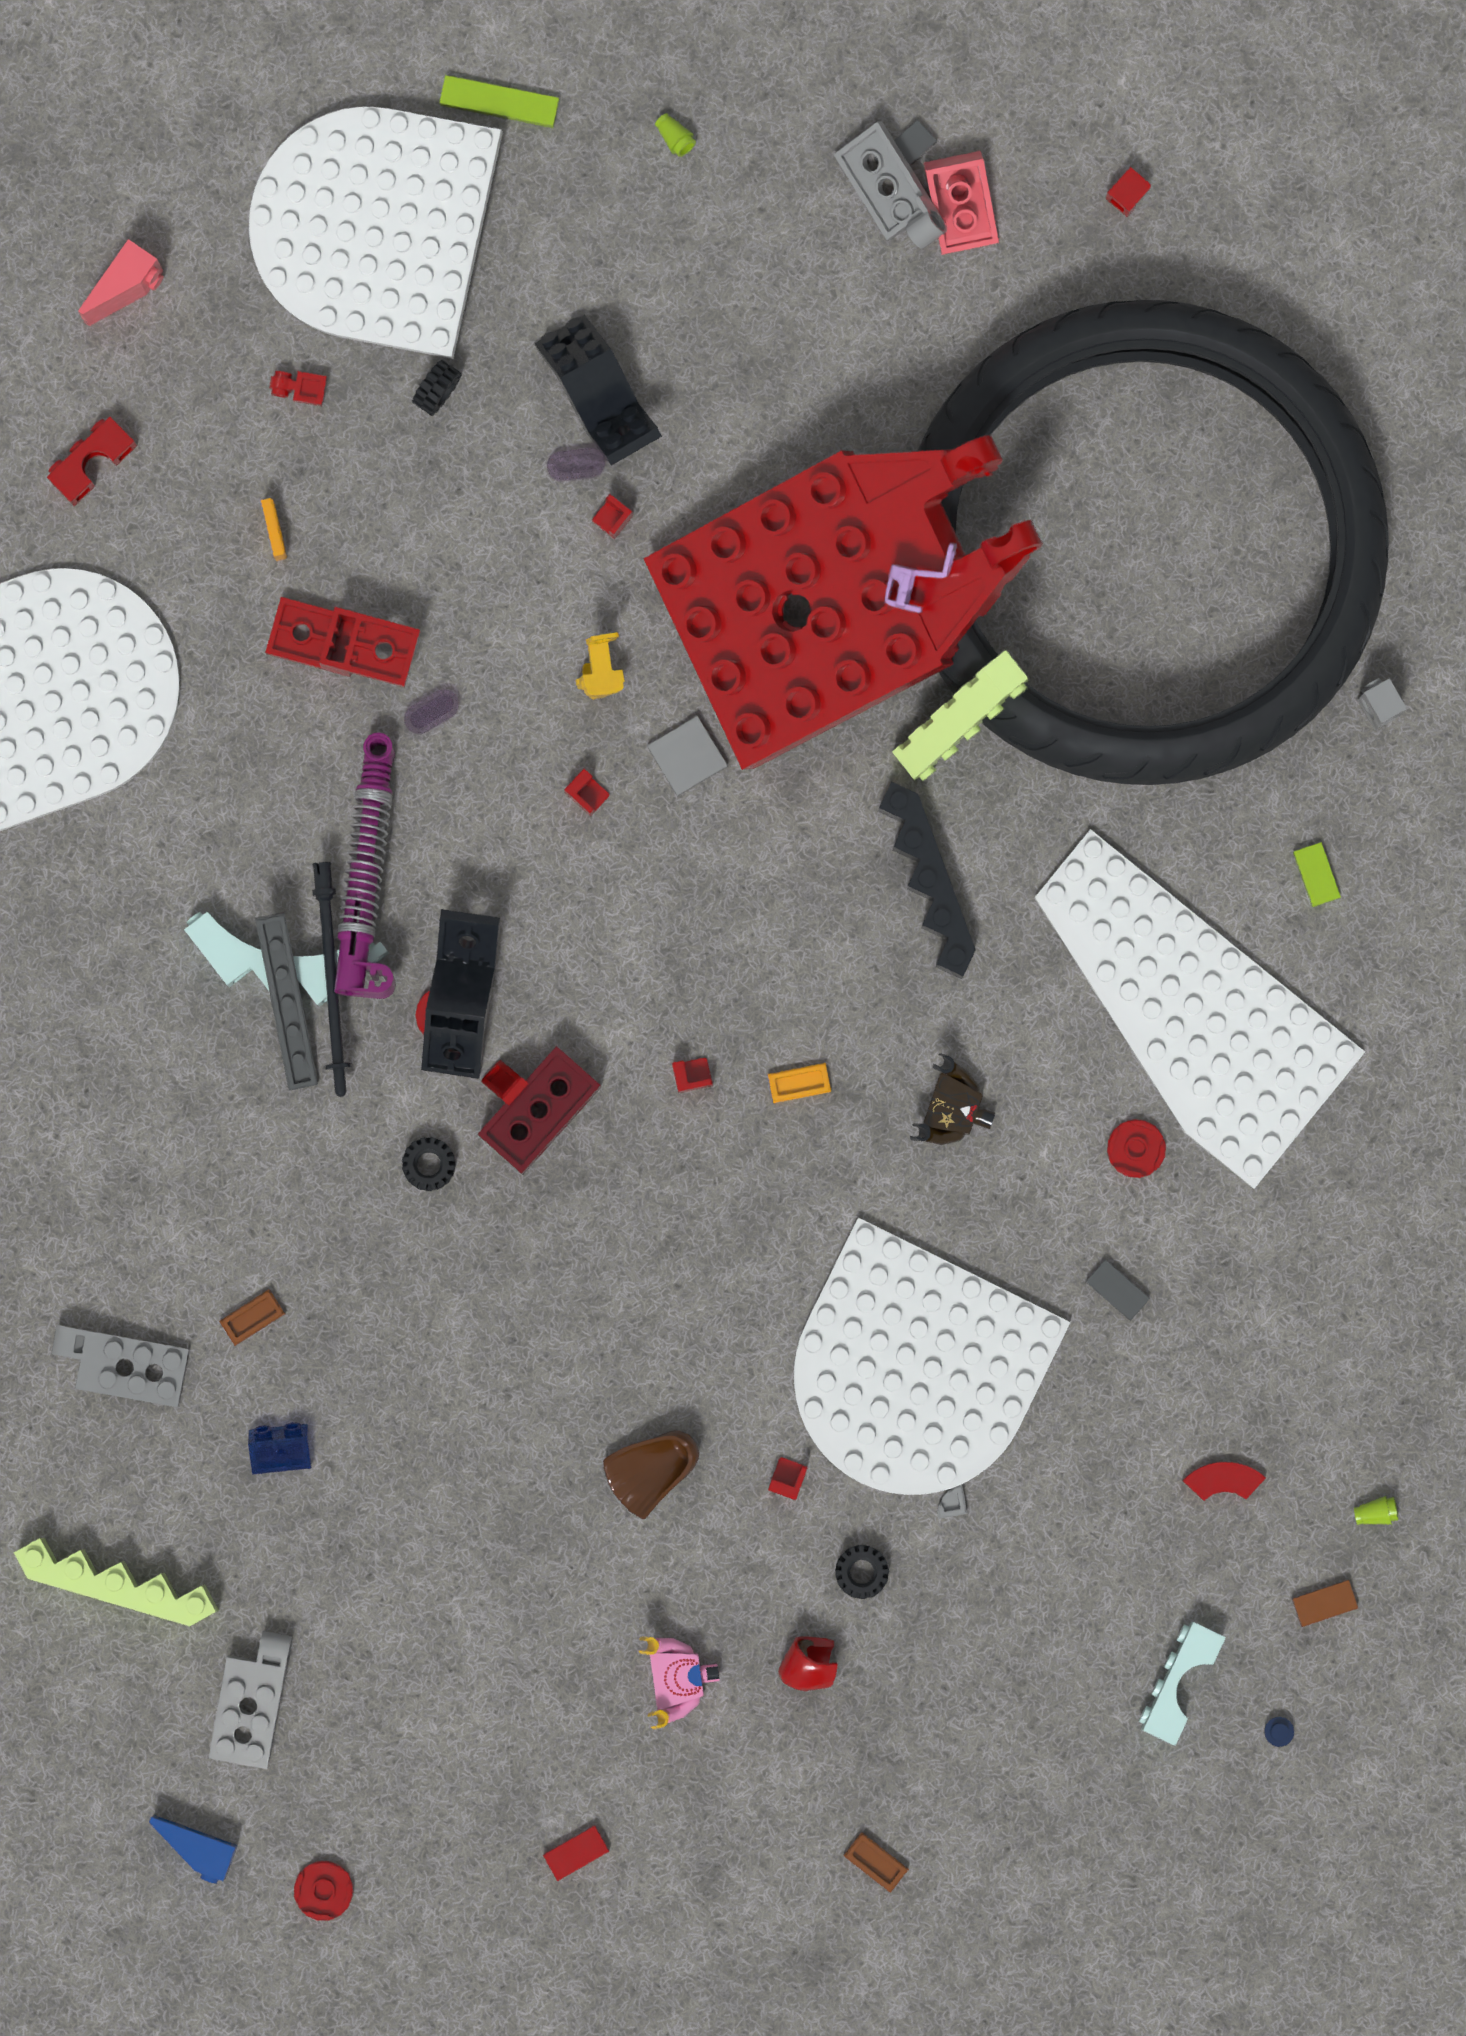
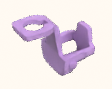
M949 544L943 572L917 570L892 564L885 594L886 603L896 608L921 613L923 607L909 604L915 576L947 577L952 568L957 544ZM895 579L899 582V589L896 600H891L890 595Z

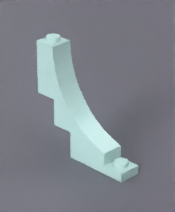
M198 912L186 922L189 926L184 929L228 987L234 985L253 970L269 990L260 949L248 945L231 935L208 912L205 914ZM381 942L376 945L374 943L370 944L368 963H377L389 954ZM339 950L335 951L336 969L338 965ZM323 954L302 957L293 956L298 981L320 1007L327 1001Z

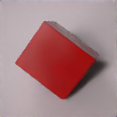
M1130 167L1107 192L1106 200L1128 218L1135 210L1137 203L1151 189V184Z
M609 494L606 497V503L593 517L592 522L615 540L633 518V514L629 508Z
M585 769L564 789L565 794L589 816H592L609 798V793Z
M707 1058L672 1063L678 1093L713 1086Z
M783 1457L779 1458L768 1490L796 1500L808 1467Z

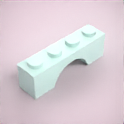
M1192 1621L1189 1626L1183 1625L1177 1637V1641L1181 1642L1176 1653L1171 1651L1164 1665V1668L1168 1669L1164 1680L1158 1679L1151 1695L1155 1696L1154 1702L1151 1707L1145 1706L1140 1716L1139 1722L1143 1723L1141 1730L1176 1746L1188 1720L1177 1703L1176 1690L1179 1680L1192 1667L1202 1664L1213 1665L1226 1637Z

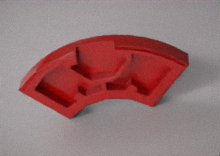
M1217 1462L1204 1465L1192 1471L1182 1481L1203 1501L1213 1494L1221 1492L1236 1493L1246 1500L1266 1477L1255 1469L1243 1464Z

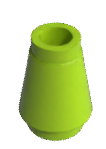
M668 113L663 114L657 119L655 126L658 128L672 154L682 157L694 148L696 141L691 131L670 117Z
M1385 1495L1354 1507L1357 1525H1392V1521L1399 1520L1394 1497L1387 1498Z

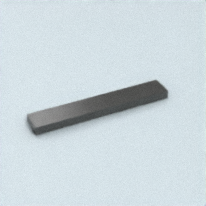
M281 912L256 917L255 922L288 1089L290 1091L318 1085L285 913Z

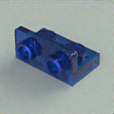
M292 1422L279 1427L262 1425L249 1430L248 1447L252 1475L311 1469L312 1461L308 1439V1424Z

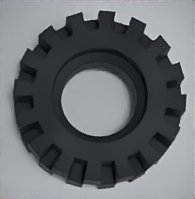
M441 359L432 367L426 378L421 382L420 387L417 388L416 394L412 398V403L430 416H433L455 390V386L459 383L462 373Z
M433 1137L420 1138L412 1142L404 1151L402 1171L405 1178L420 1190L432 1191L441 1189L450 1182L455 1173V1156L450 1147L441 1140ZM434 1153L439 1157L440 1168L437 1173L431 1176L420 1173L417 1162L421 1155Z
M867 1545L853 1546L844 1551L837 1561L835 1576L838 1585L846 1594L853 1598H872L883 1590L888 1581V1563L884 1556L873 1547ZM859 1560L868 1561L874 1570L872 1579L864 1584L855 1582L850 1575L852 1565Z

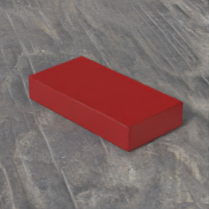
M501 1060L492 1067L481 1081L507 1105H510L529 1084Z
M594 1825L543 1854V1857L556 1880L559 1881L608 1853L609 1849Z

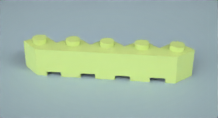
M1005 650L982 668L975 678L958 690L951 700L943 704L930 716L931 718L927 722L920 725L908 737L909 739L900 744L892 753L914 781L919 777L922 781L926 780L936 771L934 766L940 758L946 761L959 751L956 746L963 737L968 741L981 731L979 725L985 717L991 720L1004 710L1002 704L1006 702L1005 699L1011 696L1015 699L1027 689L1025 683L1029 681L1028 677Z
M39 1538L14 1552L26 1577L30 1580L166 1620L192 1626L219 1611L206 1585H202L178 1598L165 1573L138 1586L125 1561L98 1574L85 1549L79 1550L57 1562L45 1538Z

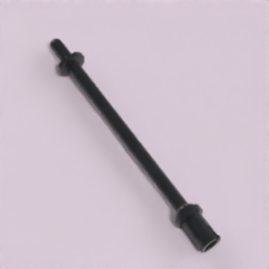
M319 862V864H312L315 883L312 895L319 901L332 1052V1063L326 1065L325 1069L333 1070L335 1094L338 1097H343L347 1092L345 1069L352 1068V1063L344 1062L339 994L334 992L337 969L331 900L333 895H336V888L332 886L331 862Z

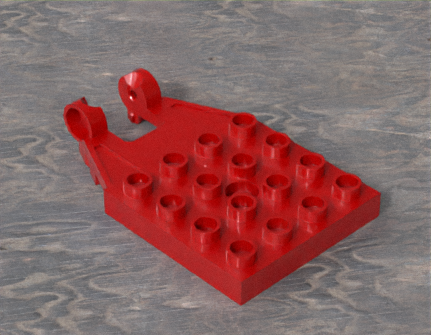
M991 435L974 439L954 450L855 455L854 451L841 450L643 558L742 770L755 769L953 665L952 657L959 650L958 642L979 616L987 614L1000 597L1004 586L1014 579L1030 558V554L1042 547L1043 543L1032 520H1025L1012 525L1009 528V532L1000 537L984 540L980 544L981 548L965 555L942 506V499L947 497L950 491L975 478L990 477L993 475L992 472L998 469V465L1003 459ZM949 544H957L952 568L947 577L915 576L909 604L923 607L921 613L896 608L886 603L885 594L892 564L917 570L943 572ZM895 579L890 595L891 600H896L899 589V582ZM791 593L792 595L804 596L809 601L811 613L804 627H795L784 621L783 608Z

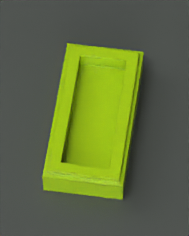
M1322 842L1293 852L1312 908L1341 898Z

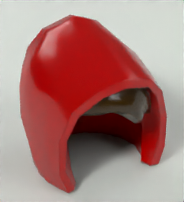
M796 1637L778 1669L782 1682L800 1691L830 1688L834 1683L838 1667L837 1662L829 1663L831 1652L834 1648V1641L820 1637Z

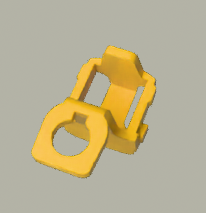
M618 632L595 635L586 639L590 663H585L582 666V676L576 679L575 682L577 688L584 690V693L591 699L604 698L618 693L624 688L623 670H612L608 642L614 641L619 637Z

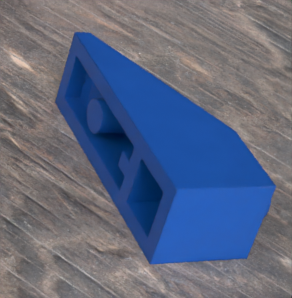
M156 1815L150 1818L149 1823L194 1871L201 1873V1879L217 1884L218 1880L224 1881L226 1879L238 1845Z

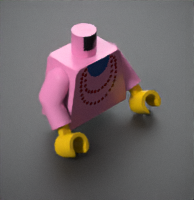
M642 1636L639 1640L647 1641L648 1647L645 1651L640 1650L639 1653L650 1655L657 1710L649 1712L647 1716L655 1715L658 1718L657 1725L651 1727L652 1729L665 1727L667 1723L684 1718L699 1705L700 1697L704 1696L702 1684L720 1681L718 1664L700 1666L698 1653H694L691 1646L674 1638Z

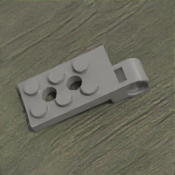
M882 121L873 124L833 154L886 240L893 239L906 229L913 243L919 248L924 249L947 232L943 218ZM871 154H874L879 161L878 167L874 171L867 165V159ZM886 179H890L894 185V190L890 195H887L882 188L883 182Z
M56 1325L51 1354L80 1359L75 1389L178 1407L189 1349ZM121 1359H128L133 1364V1371L128 1376H120L116 1371V1364ZM151 1364H157L162 1369V1377L155 1382L149 1381L145 1376V1370Z
M263 1631L257 1660L232 1655L227 1656L209 1759L262 1769L268 1768L293 1636ZM243 1698H253L257 1703V1709L254 1712L244 1711L241 1707V1700ZM240 1726L248 1727L251 1730L252 1738L248 1741L239 1740L236 1737V1729Z

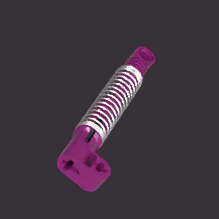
M379 732L369 735L363 744L364 765L362 767V780L356 787L354 797L357 802L363 805L353 806L355 810L361 811L362 814L352 815L354 819L360 820L361 823L351 824L352 828L358 829L360 832L350 833L351 837L359 839V841L349 842L351 847L358 848V850L347 852L348 855L357 858L356 860L346 861L350 865V869L345 870L349 874V878L344 879L348 886L343 888V891L347 894L345 897H342V900L345 901V906L341 907L344 915L339 916V918L343 920V923L338 925L337 931L340 949L334 992L345 996L385 999L395 991L396 980L390 968L386 965L368 963L369 946L374 942L376 924L373 921L378 917L374 911L379 908L375 902L380 899L376 893L381 891L377 884L382 882L379 875L383 873L380 865L384 864V860L381 856L386 853L382 847L387 844L383 838L388 835L384 829L389 827L386 820L390 818V815L387 811L391 809L390 804L393 797V791L390 789L389 783L392 771L390 768L395 758V749L390 738L386 734ZM378 745L387 747L386 752L381 756L372 754L373 749ZM388 805L387 809H381L382 806ZM381 812L387 814V817L380 818ZM380 821L384 822L386 826L380 828ZM378 831L384 832L385 835L379 837ZM377 840L383 841L384 844L377 846ZM376 849L383 851V853L376 855ZM375 858L380 859L381 863H374ZM356 939L355 955H353V947ZM366 972H370L372 980H369L368 989L364 988ZM383 976L386 982H381L380 987H377L374 981H378L379 977Z

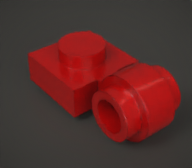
M275 371L274 376H271L269 385L271 395L288 398L289 393L294 391L293 402L323 406L327 376L300 371L297 373L296 381L291 379V373Z

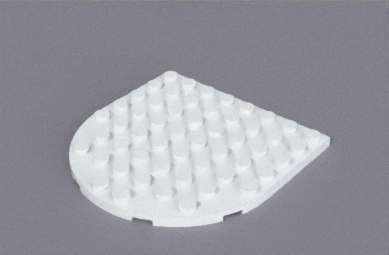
M380 107L342 109L323 115L302 126L290 135L271 156L258 179L251 201L249 214L250 245L254 261L265 285L288 312L308 326L326 334L454 359L503 134L502 130Z
M63 568L36 571L0 583V831L93 799L119 788L133 779L135 775L154 759L170 733L178 708L180 682L178 661L173 644L166 629L153 610L137 594L111 578L85 570Z
M858 1217L805 1324L798 1343L794 1364V1388L801 1418L810 1437L823 1455L843 1473L864 1485L881 1491L903 1495H922L951 1489L982 1473L1002 1455L1011 1443L1070 1322Z

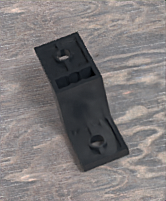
M585 315L569 320L562 328L545 334L541 340L534 343L539 354L557 376L585 432L611 466L662 437L658 427L639 404L612 349Z
M441 909L437 959L425 1012L421 1070L480 1078L484 1032L495 981L500 927L499 917ZM463 936L472 937L474 940H465ZM448 1048H454L459 1052H451Z

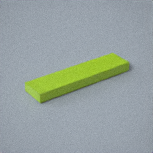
M445 75L439 104L440 106L554 128L559 98Z

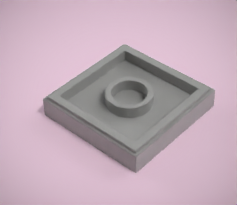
M698 716L647 745L677 797L728 767Z

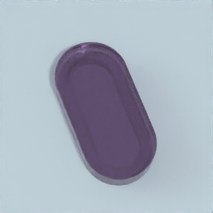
M595 448L556 452L550 456L547 462V471L550 477L559 482L595 478L601 475L605 468V458Z
M442 689L408 708L404 715L407 729L414 734L421 735L451 719L458 712V698L452 691Z

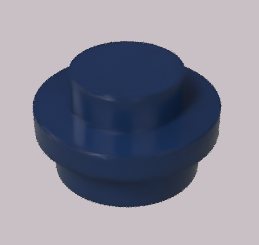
M1274 1717L1266 1723L1264 1735L1271 1745L1283 1747L1292 1741L1294 1727L1288 1719Z

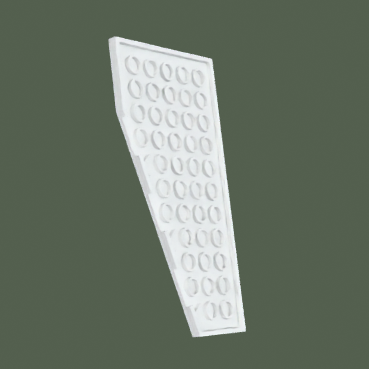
M1091 829L1035 896V900L1058 933L1184 1133L1250 1187L1255 1189L1365 1051Z

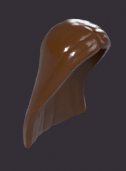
M674 1430L631 1444L612 1453L603 1460V1469L607 1482L617 1499L621 1501L629 1512L644 1520L657 1504L695 1468L700 1454L697 1443L689 1434Z

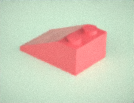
M981 151L923 162L930 199L947 227V232L939 237L942 255L999 243Z
M128 239L78 310L83 321L91 326L146 296L150 289L155 291L163 280L161 275L163 269L158 259Z

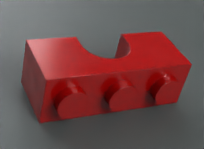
M111 417L106 420H99L91 428L92 434L85 441L83 439L77 441L70 449L71 454L64 461L61 459L56 461L48 470L50 474L47 476V479L73 506L77 505L95 487L85 474L86 464L91 458L104 456L117 466L137 447L134 440Z

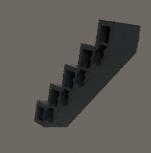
M891 781L878 812L904 824L892 851L918 862L907 890L933 901L921 928L947 940L936 968L962 979L976 951L918 793Z

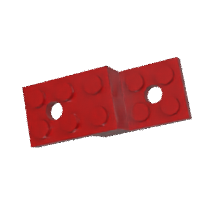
M281 597L265 653L347 677H351V674H356L405 688L421 631L339 607H334V611ZM301 625L307 626L310 630L309 637L304 641L296 640L293 635L295 628ZM382 643L391 645L393 649L391 656L386 659H381L376 655V648Z

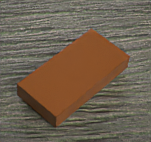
M268 1289L219 1322L233 1344L237 1346L285 1315V1312L271 1290Z
M1349 1580L1292 1598L1301 1627L1358 1609Z
M863 1832L859 1834L843 1855L890 1893L909 1870Z

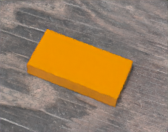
M271 498L261 500L274 558L276 561L284 560L287 554L275 503Z
M826 1063L768 1074L773 1104L831 1092Z

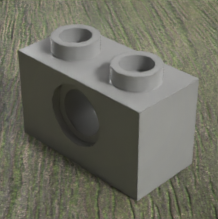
M1380 678L1370 682L1361 690L1362 695L1357 700L1374 730L1400 717L1407 710L1390 678L1383 682Z

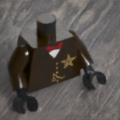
M939 1053V1056L943 1057L944 1063L941 1067L933 1064V1068L943 1073L939 1075L923 1124H912V1126L918 1127L919 1135L917 1137L910 1136V1139L912 1141H926L945 1145L961 1141L965 1135L970 1134L973 1124L990 1129L995 1112L979 1107L983 1095L980 1093L979 1084L971 1074L955 1063L952 1057Z

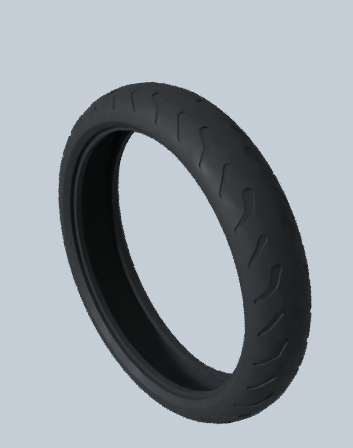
M1139 299L1134 301H1113L1086 306L1045 320L1018 334L993 351L957 385L931 422L918 451L954 450L974 439L991 435L1010 413L1048 385L1069 375L1094 367L1130 362L1165 363L1190 368L1216 377L1257 401L1291 435L1304 454L1316 478L1324 501L1329 526L1330 559L1324 599L1316 622L1297 656L1278 676L1252 696L1224 711L1198 720L1172 725L1139 726L1098 720L1072 711L1050 700L1027 683H1025L1027 689L1015 699L1011 696L1005 699L1006 702L1002 704L1004 710L991 720L985 717L982 720L984 726L1008 744L1026 755L1062 771L1098 781L1119 784H1174L1203 779L1227 772L1272 751L1312 721L1336 695L1359 661L1379 614L1388 567L1389 536L1387 512L1382 484L1364 435L1336 391L1303 357L1262 329L1213 309L1166 300ZM964 484L950 491L948 496L942 499L941 502L955 533L957 509ZM977 621L972 624L958 642L959 650L952 657L954 664L938 672L954 694L975 678L982 668L999 656L981 631Z

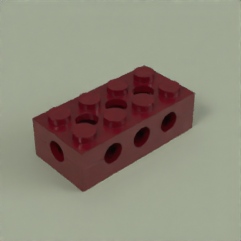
M557 1046L525 1080L529 1084L510 1105L505 1103L478 1133L480 1138L522 1175L525 1174L602 1088L597 1081ZM557 1081H563L568 1086L567 1092L563 1096H555L551 1092L552 1085ZM537 1103H543L548 1107L546 1116L540 1119L533 1117L531 1113L533 1106ZM518 1125H524L528 1129L527 1137L521 1141H517L512 1137V1130Z

